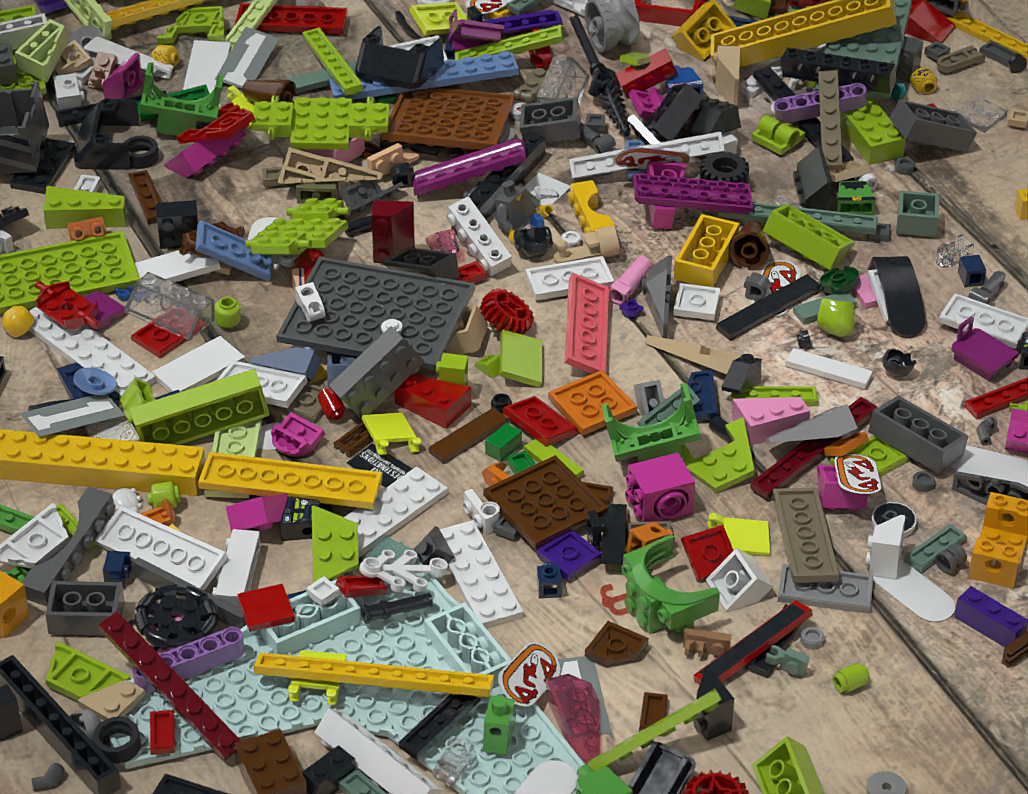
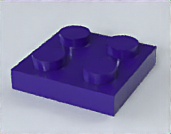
M571 530L537 550V557L545 563L551 562L554 565H560L561 576L568 581L601 560V552Z

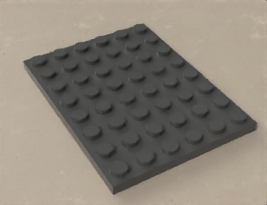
M319 256L305 284L314 283L324 306L325 317L308 322L305 313L295 300L276 338L279 343L359 357L383 334L381 330L382 323L388 319H396L402 323L400 335L425 361L419 368L436 371L437 361H441L443 353H446L475 291V283ZM310 290L302 292L303 296L310 294Z

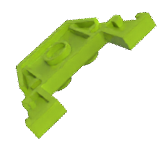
M223 7L188 8L175 20L176 24L174 26H168L166 28L167 32L163 36L159 35L156 38L158 44H174L179 33L194 34L196 32H204L208 34L209 41L223 42L225 41Z
M743 417L725 425L726 431L733 442L697 459L692 456L685 444L681 445L684 464L689 472L715 493L755 475Z

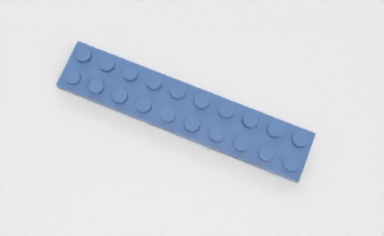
M503 51L494 55L484 54L481 57L444 61L445 65L417 89H406L359 79L363 84L364 91H360L356 95L346 96L334 79L329 81L333 98L354 100L519 75V69L513 53Z

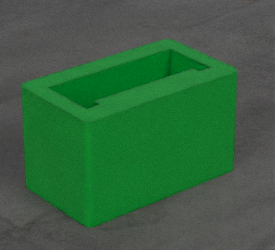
M505 423L485 440V454L502 462L522 445V431Z

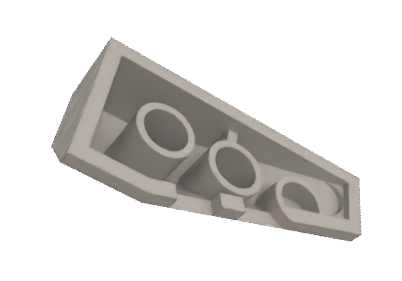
M848 404L817 414L813 416L814 419L802 421L796 427L785 429L764 440L766 443L839 436L841 439L852 436V431L858 429Z

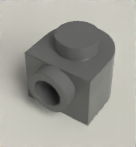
M755 272L750 277L747 276L744 282V288H746L745 297L754 300L764 298L771 287L770 280L766 276Z

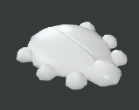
M135 488L118 489L112 496L116 510L123 506L138 513V508L143 507L139 503L142 497L137 496Z

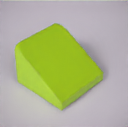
M489 354L477 361L474 366L488 377L494 378L500 374V355Z

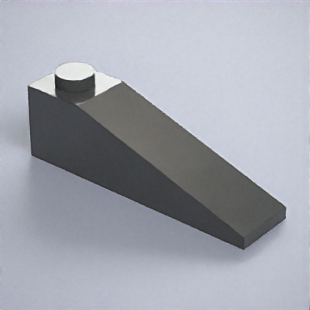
M669 255L649 268L646 278H642V290H646L645 300L661 337L666 339L672 256Z
M959 471L954 473L952 490L986 506L990 492L1028 500V487L1019 482Z

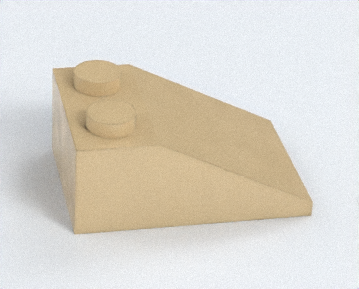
M718 45L717 53L713 54V64H716V68L712 69V79H716L715 87L724 99L730 104L737 105L740 46Z
M477 305L466 308L446 353L462 355L474 353L480 349L488 323L484 320V316Z

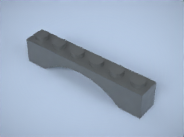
M88 486L77 502L79 521L71 540L54 557L31 568L22 581L27 600L47 607L52 581L69 580L74 568L80 564L87 549L91 548L93 540L98 533L102 532L104 524L115 512V504L111 493Z

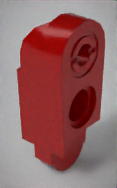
M532 29L531 32L539 31L540 29ZM550 45L528 51L534 68H549L552 66Z

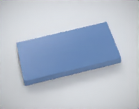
M200 220L197 225L195 251L267 282L270 280L272 255L252 254L251 248H246L245 246L246 239Z

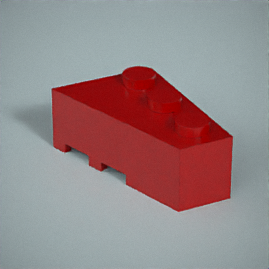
M411 374L394 391L395 404L444 429L448 428L471 407L470 386Z

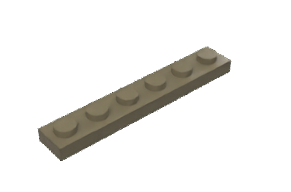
M838 70L820 71L818 74L822 149L828 170L842 169Z

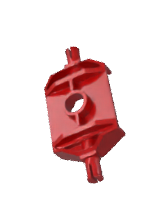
M40 280L35 283V288L41 291L36 299L37 308L66 329L76 330L87 324L94 329L100 326V322L95 319L98 312V301L96 300L93 304L70 288L69 281L46 285Z

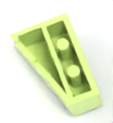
M49 19L15 51L18 69L48 82L68 42L65 26Z

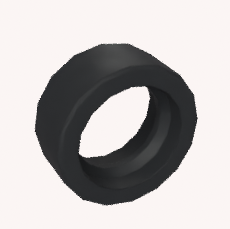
M143 135L130 137L124 141V143H129L131 168H148L158 161V143L155 139ZM138 150L148 151V152L143 153V154H134V153H133V152L138 151Z
M125 717L105 719L97 725L93 732L94 744L113 764H121L131 760L140 750L141 738L137 724L131 719ZM124 733L131 736L129 742L119 747H109L103 744L104 740L113 734Z

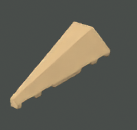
M289 147L278 183L381 180L383 173Z
M647 335L645 342L648 345L724 374L728 373L732 361L741 357V354L714 350L698 344Z

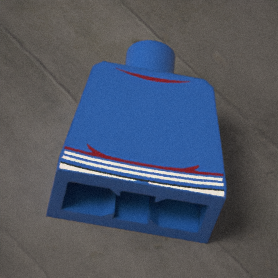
M675 65L678 74L665 80L666 94L673 85L688 83L703 96V81L693 68H681L679 65Z

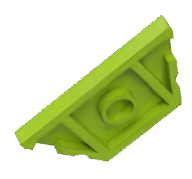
M312 506L313 583L323 576L328 580H335L344 573H349L359 568L358 524L316 506Z
M57 641L55 643L54 657L51 658L50 670H48L45 680L46 686L78 701L84 696L121 681L131 680V677Z

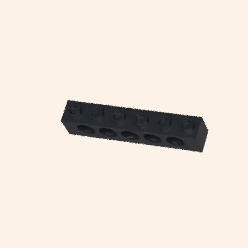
M788 47L781 57L782 77L819 82L818 72L838 70V86L861 83L865 85L866 90L890 94L896 84V66L892 63Z

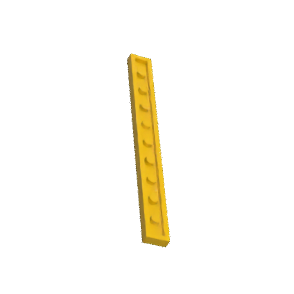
M262 652L259 653L254 664V674L442 692L453 695L490 697L494 686V675Z

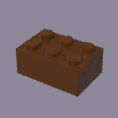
M281 729L234 743L236 764L250 794H307L306 780Z

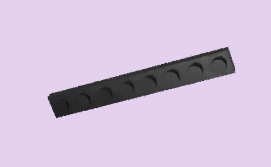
M770 66L753 72V78L774 101L796 95ZM817 117L794 122L805 132V135L816 147H822L821 122ZM841 144L842 163L853 161L854 157Z

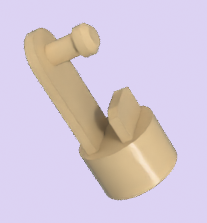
M613 225L595 229L594 232L585 233L586 245L566 249L568 246L567 241L559 240L556 243L559 251L554 254V262L558 264L600 256L608 258L620 255L621 248L616 228Z

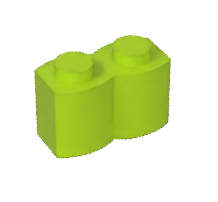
M137 378L132 380L120 398L127 420L133 425L135 424L130 408L156 400L152 395L151 386Z

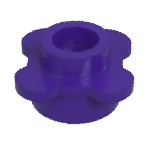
M634 299L619 305L623 315L629 319L637 318L639 312L644 310V307L639 305Z

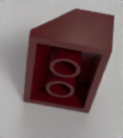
M373 200L371 214L373 263H384L383 261L409 247L415 248L414 202Z

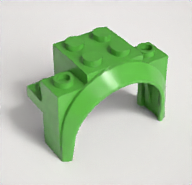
M154 62L147 64L140 112L159 115L156 132L178 136L188 129H196L197 122L210 124L217 119L223 75L218 74L215 87L208 96L198 100L185 101L175 99L162 92L154 81Z
M680 384L682 400L678 409L667 419L648 426H629L614 418L608 403L602 405L616 461L638 456L639 462L679 453L685 463L680 445L701 439L687 384Z
M668 535L647 546L623 555L621 569L623 575L627 578V583L625 584V607L629 612L633 613L640 627H644L649 635L668 627L670 630L675 629L676 632H680L684 637L685 628L694 629L695 620L719 610L720 592L717 587L697 592H680L669 589L659 576L653 577V566L674 557L673 539L675 537L673 535Z

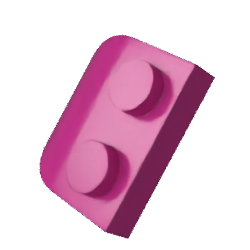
M650 87L648 92L631 89L629 97L638 115L643 119L650 118L665 98L659 94V89Z
M290 412L280 425L274 424L271 430L272 443L276 450L283 454L302 457L313 451L324 437L325 432L320 427Z

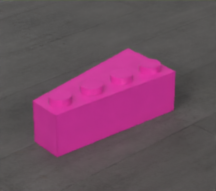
M648 161L646 174L684 177L686 164ZM648 205L652 228L671 229L676 207Z

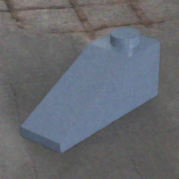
M294 347L251 358L250 363L306 375L307 381L313 382L321 363V358L310 347H304V349Z

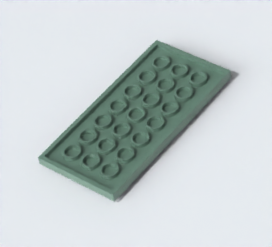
M894 0L897 24L888 28L877 29L870 33L844 38L833 43H826L824 53L895 64L897 72L912 0ZM816 82L815 91H819V82ZM866 90V94L869 98L890 99L892 91L889 94Z

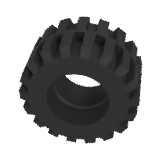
M731 152L712 153V155H708L706 159L702 160L700 179L748 184L749 164L745 158L740 157L738 154H732Z

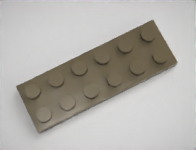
M773 489L772 496L792 582H838L839 572L818 489Z

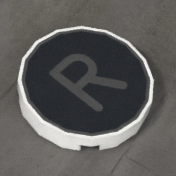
M897 502L883 503L877 506L872 513L873 528L875 529V526L899 515H905L903 538L912 534L916 528V515L907 505Z

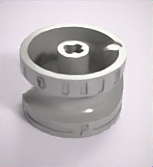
M587 0L585 5L586 27L592 45L598 52L610 51L617 43L623 47L633 46L638 43L640 24L633 0H610L609 2H605V0Z

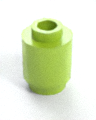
M857 662L838 670L833 675L832 681L839 693H848L868 684L870 675L866 666Z

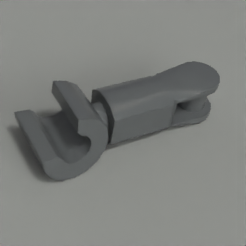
M581 122V136L578 139L592 146L597 154L604 153L616 145L614 138L610 134L601 136Z
M1002 271L994 272L981 288L974 287L970 291L968 298L989 304L991 298L1004 287L1003 280L1006 278V274Z

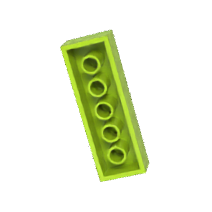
M255 368L130 408L140 442L180 445L214 434L217 431H223L270 416Z

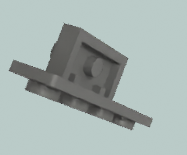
M360 180L340 190L339 192L346 206L351 209V214L349 216L339 215L338 218L341 217L344 220L353 215L352 211L357 209L360 212L368 208L367 204L373 202V200L382 201L384 200V195L388 194L390 197L398 193V188L403 186V183L400 182L382 191L377 180Z

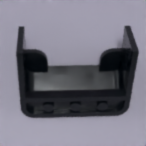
M377 26L362 40L355 66L356 76L359 79L406 89H417L445 65L442 38H438L430 46L418 43L410 50L383 45L382 28Z
M105 98L81 122L74 153V165L78 169L131 170L129 143H110V137L100 131L101 126H140L137 99Z

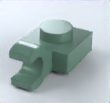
M776 645L771 646V654L767 653L765 659L768 664H782L781 669L798 677H804L807 672L809 656L789 647L784 651Z

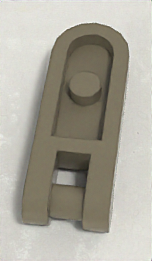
M968 46L939 57L937 69L942 73H950L974 63L981 64L985 60V55L977 52L974 46Z
M541 68L533 70L522 85L515 89V99H523L527 103H533L549 81L548 72Z

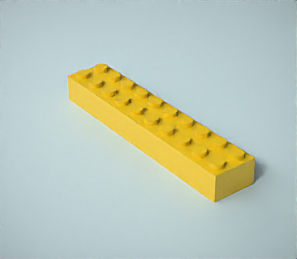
M833 0L711 34V58L713 61V54L717 53L718 45L740 46L739 67H745L749 64L764 62L771 58L782 57L787 47L804 50L830 42L833 43L844 38H851L859 34L870 33L877 29L888 28L897 24L895 1Z
M0 429V479L106 489L135 488L136 491L151 492L153 484L171 481L174 486L178 485L180 495L196 497L198 495V481L206 462L204 447L48 434L38 437L35 432Z

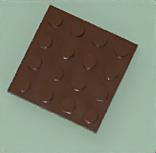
M556 455L483 489V496L489 502H495L499 505L500 514L534 549L551 542L571 530L574 531L586 525L587 511L596 510L599 518L604 516L605 512H608V507Z

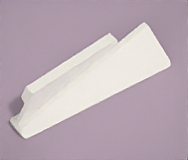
M100 37L92 39L84 48L88 54L97 56L98 51L116 55L115 69L136 53L134 50ZM140 53L142 74H146L147 64L154 62L153 77L170 80L173 65L160 63L152 57Z

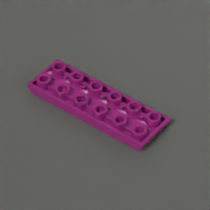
M516 138L417 170L413 178L414 195H426L432 190L444 189L454 183H463L469 178L482 177L491 171H500L510 165H519L526 161L524 142Z
M633 173L635 201L638 204L744 214L753 211L750 184Z

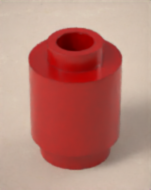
M331 387L323 389L318 393V403L327 419L335 421L344 416L346 407Z

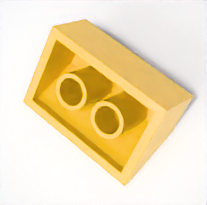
M711 0L703 4L671 36V39L681 51L703 61L711 53V34L736 28V25L717 1Z

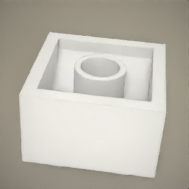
M899 515L875 526L873 536L869 535L867 549H871V552H867L866 565L870 566L869 575L891 579L897 578L903 545L905 515Z
M737 548L706 579L711 588H718L720 592L719 601L728 612L758 603L774 587L753 556Z

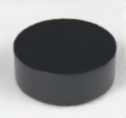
M1015 54L1008 60V68L1013 73H1020L1027 66V60L1022 54Z

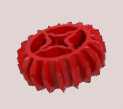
M500 288L492 289L483 297L480 306L481 314L485 316L484 320L489 322V326H493L495 330L502 332L504 329V331L524 335L532 327L534 316L532 315V310L529 309L530 306L525 304L524 300H521L519 296L514 295L512 291L508 292L506 289L501 290Z
M710 769L708 774L700 772L699 777L693 776L691 782H687L683 794H749V790H746L745 783H740L739 776L732 778L730 772L725 775L722 774L721 769L718 773H713Z

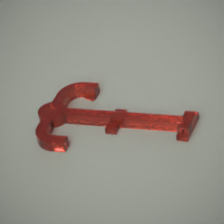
M612 584L603 586L600 590L602 605L608 608L614 615L628 614L626 608L618 610L613 606L614 603L625 600L626 593L610 597L605 592L613 590Z

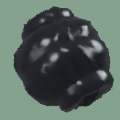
M547 226L516 230L513 235L515 249L518 252H522L528 258L542 257L547 253L548 248L553 246L552 233Z

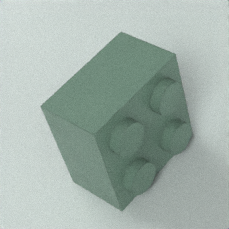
M900 190L896 233L936 237L939 219V194Z

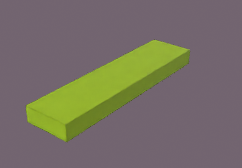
M755 386L741 394L731 392L732 406L733 399L801 397L807 406H817L818 404L815 386Z

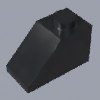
M742 354L741 357L733 360L721 390L741 394L760 384L762 359L754 358L752 354Z
M437 526L414 548L422 565H429L430 560L433 558H441L449 564L455 557Z

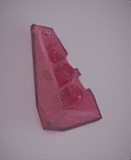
M569 673L546 679V699L561 733L583 763L588 764L589 760L600 755L599 699L592 683Z

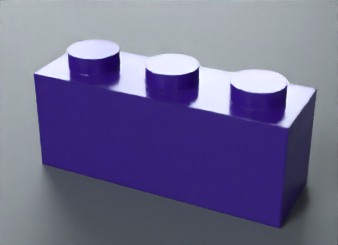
M972 586L957 598L955 618L1003 647L1027 632L1028 619Z

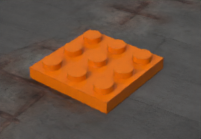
M603 370L548 392V399L578 428L582 435L606 426L602 405L608 403L612 415L618 421L637 413V405Z

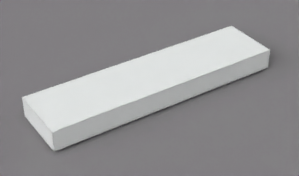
M795 348L790 352L785 366L862 389H866L873 372Z

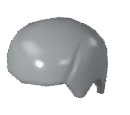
M89 709L72 712L70 717L93 741V732L97 725L101 723L97 714Z

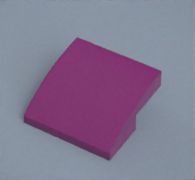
M101 291L84 296L85 299L93 304L96 300L98 301V312L95 319L100 322V326L97 329L109 327L113 318L126 316L127 308Z

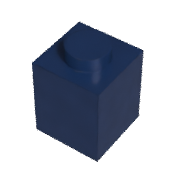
M980 255L960 257L958 274L964 287L984 285L986 268Z

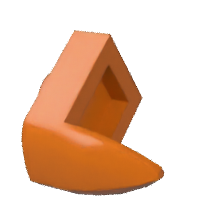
M498 462L484 469L482 475L485 483L488 486H492L510 477L503 472L507 464Z
M167 499L162 500V507L141 513V515L168 527L175 523L174 508Z

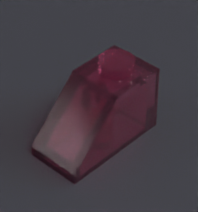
M454 228L434 233L425 238L427 245L433 251L455 254L460 252Z

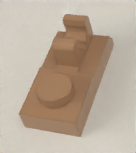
M98 51L88 81L89 88L103 90L102 84L104 80L112 74L115 67L116 55Z
M685 628L684 654L689 656V651L698 652V657H702L703 653L720 656L731 648L732 634Z

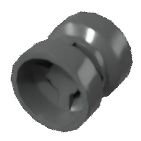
M957 543L951 544L946 548V551H941L935 556L937 567L946 574L951 573L956 569V566H961L967 561V554L964 548Z

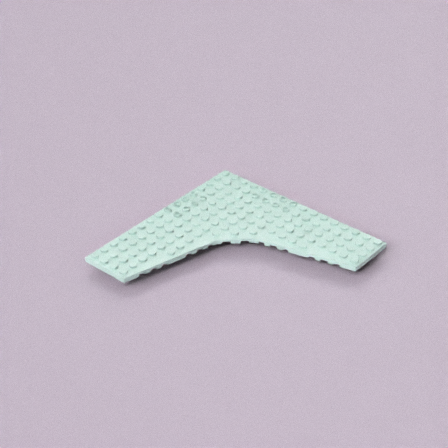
M417 558L415 564H407V565H422V564H421L419 558ZM389 573L396 578H401L393 573ZM411 573L427 580L428 584L425 592H416L413 590V584L406 580L404 591L394 592L390 588L391 584L382 580L388 588L386 595L345 598L340 591L339 596L324 606H320L306 592L289 599L294 613L295 622L252 632L248 631L247 625L240 629L243 634L245 652L241 657L183 680L241 741L277 729H281L282 733H288L318 726L328 708L344 711L370 733L389 737L398 745V742L451 693L341 683L336 705L327 704V690L302 687L299 701H289L290 694L288 693V688L292 678L254 674V664L259 653L299 656L300 650L347 654V661L494 675V686L490 697L501 695L505 698L507 696L500 688L498 676L511 659L465 602L461 604L456 601L441 586L437 579L431 577L429 573ZM428 592L432 596L429 600H433V607L391 615V618L388 620L382 618L370 621V624H365L361 615V604L364 603L366 605L379 603L382 599L390 602ZM157 690L145 693L146 696L125 716V718L131 719L137 724L141 738V747L137 755L131 760L122 763L125 769L213 750ZM481 697V701L418 759L421 764L437 776L446 773V770L444 772L443 768L449 763V760L463 765L465 768L453 786L449 785L459 794H514L534 768L546 761L556 760L567 763L575 770L576 774L577 770L582 765H585L536 703L527 707L515 704L516 722L507 755L483 752L484 719L490 697ZM174 710L175 753L151 755L150 712ZM496 728V731H494V735L502 733L499 728ZM117 733L110 735L106 739L111 747H119L129 742L131 736ZM452 763L450 770L447 769L448 774L451 775L452 773V775L458 777L456 774L458 766ZM576 787L571 794H576Z

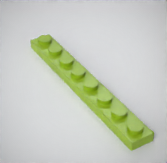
M320 28L302 32L305 42L346 96L356 95L358 92L364 91L361 81Z

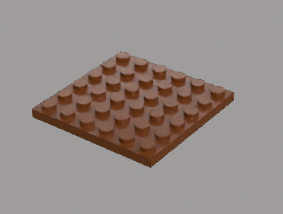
M440 87L401 92L389 116L388 133L382 132V140H388L389 142L401 141L408 144L421 143L427 146L440 145L446 148L459 147L465 150H482L498 145L515 103V95Z

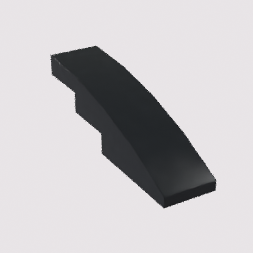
M605 503L608 507V512L604 513L603 519L605 531L602 535L601 564L623 565L627 504Z

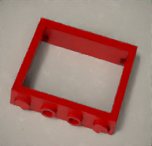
M634 0L639 21L681 27L707 0H695L692 10L645 4L646 0Z

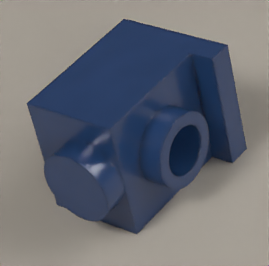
M107 551L103 567L104 582H122L123 586L125 578H129L130 571H132L131 553Z
M546 562L541 566H537L539 599L562 597L560 565ZM556 585V588L543 589V586Z

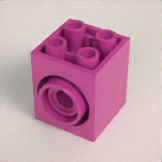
M679 453L628 465V475L625 477L627 483L625 498L628 504L631 503L635 517L639 518L641 522L666 521L693 514L695 481Z

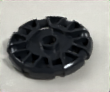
M178 584L163 585L157 587L155 592L145 594L136 606L137 613L134 615L135 625L140 635L145 636L146 641L152 645L166 650L167 648H177L214 634L219 626L217 621L220 619L218 607L213 599L208 598L207 593L190 585L179 587ZM177 596H184L185 599L177 598ZM173 617H180V618H182V620H180V621H175V620H172V618H173Z

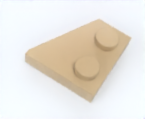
M124 680L80 698L78 705L82 709H89L95 712L99 719L104 721L112 717H125L146 695L144 689L128 680Z

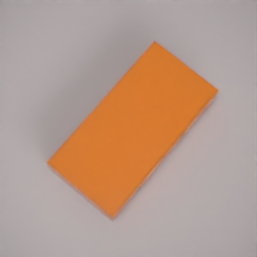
M853 432L852 436L836 440L824 448L825 456H844L868 441L867 433Z

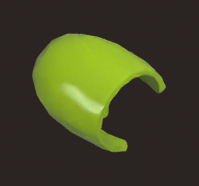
M822 298L817 317L818 328L838 337L851 335L855 325L854 304Z

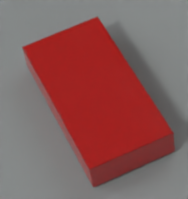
M364 575L337 577L335 583L345 598L386 595L388 589L381 578H368Z
M174 710L150 712L151 755L175 753Z

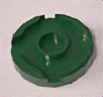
M845 266L841 270L839 268L828 270L821 276L819 282L821 290L825 293L838 294L849 291L857 286L860 282V276L856 268Z

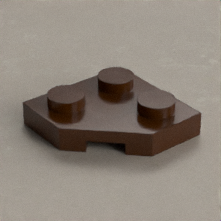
M607 621L585 649V657L603 665L637 660L648 646L649 638Z

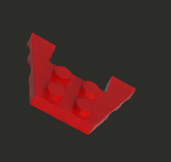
M228 102L218 109L221 117L201 130H186L177 136L179 144L222 138L229 139L234 137L237 131L247 128L249 123L255 120L253 112L245 108L240 109L239 105Z

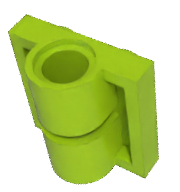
M765 115L760 120L758 129L752 133L751 140L782 155L804 140L805 132L788 123H782L769 115Z

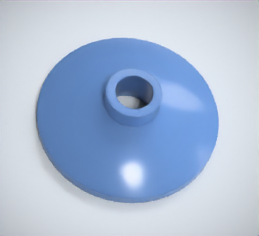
M82 368L74 374L73 380L76 386L87 393L107 395L116 388V380L104 370Z

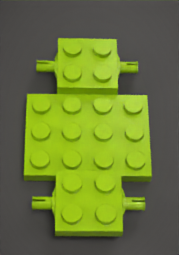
M273 95L271 102H255L253 113L255 120L252 121V131L267 132V139L269 140L270 137L272 140L275 137L290 138V148L349 150V138H363L365 141L367 139L371 141L372 133H388L389 104H374V97H371V101L370 97H368L367 104L361 102L352 103V99L301 97L295 98L293 106V103L279 102V97L276 95L275 98Z
M317 198L307 199L305 203L297 208H286V215H292L293 220L285 221L284 218L273 220L264 230L258 232L254 238L246 240L245 246L246 248H251L252 254L299 255L306 248H326L348 229V221L340 220L338 217L339 215L349 216L351 209L350 207H344L343 200H336L335 198H327L325 200H318Z

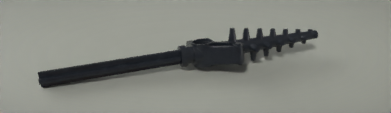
M577 14L574 17L570 16L569 20L591 66L589 71L593 79L588 93L603 100L601 108H606L605 113L609 114L610 119H613L612 122L614 124L617 122L616 128H620V133L628 137L631 129L629 128V122H627L628 116L624 115L627 113V110L622 109L625 108V104H623L624 98L620 97L623 93L618 91L620 83L616 72L606 68L603 63L599 62Z

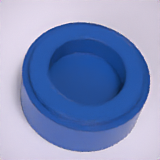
M540 214L530 216V228L545 227L543 217Z

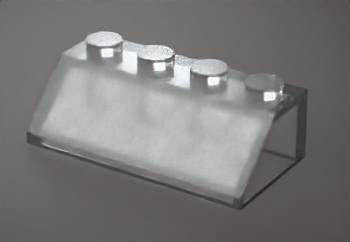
M554 54L537 94L536 102L577 97L580 104L590 75L573 57Z
M147 272L135 282L124 309L125 313L152 323L159 328H164L189 341L215 320L214 299L150 272Z

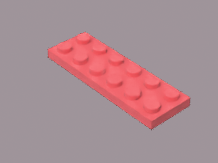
M572 273L569 277L564 363L590 374L600 370L606 373L609 287L575 273Z

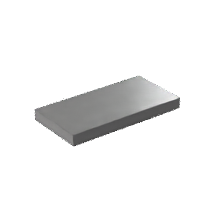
M782 564L777 602L792 603L797 600L806 606L870 614L874 575L838 571V582L793 583L789 565Z

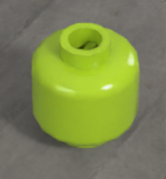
M224 297L218 300L214 306L215 322L224 328L238 325L241 320L240 303L231 297Z
M171 481L153 484L151 492L147 493L149 506H154V508L162 507L163 499H167L174 509L181 502L178 485L174 486Z

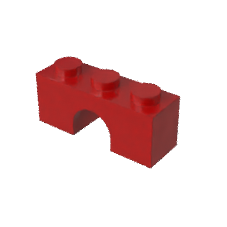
M666 48L649 56L651 62L646 69L637 71L631 65L616 73L628 99H630L629 93L631 89L645 91L678 74Z

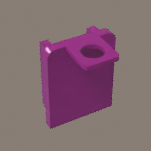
M454 9L449 17L450 34L448 42L452 44L453 51H462L499 42L504 31V25L465 19L458 20L457 9Z
M971 316L959 325L957 340L952 344L951 351L954 353L955 361L990 381L999 370L1005 366L1010 367L1012 361L1018 358L1019 352L979 328L973 329L974 318ZM968 324L967 330L962 334L964 327Z

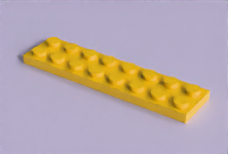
M209 452L198 485L200 489L258 496L287 493V496L316 499L320 503L374 509L382 481V472Z

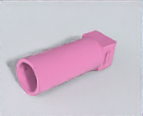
M639 256L620 278L610 286L609 300L618 305L625 304L633 292L641 285L642 278H646L647 270L653 266L651 260L645 256Z

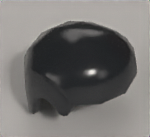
M892 348L885 352L882 364L890 375L903 377L912 371L916 360H911L910 353L904 354L902 351Z

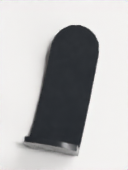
M908 256L872 257L868 270H877L891 329L901 337L911 338L917 336L925 326V313L920 288L911 260Z

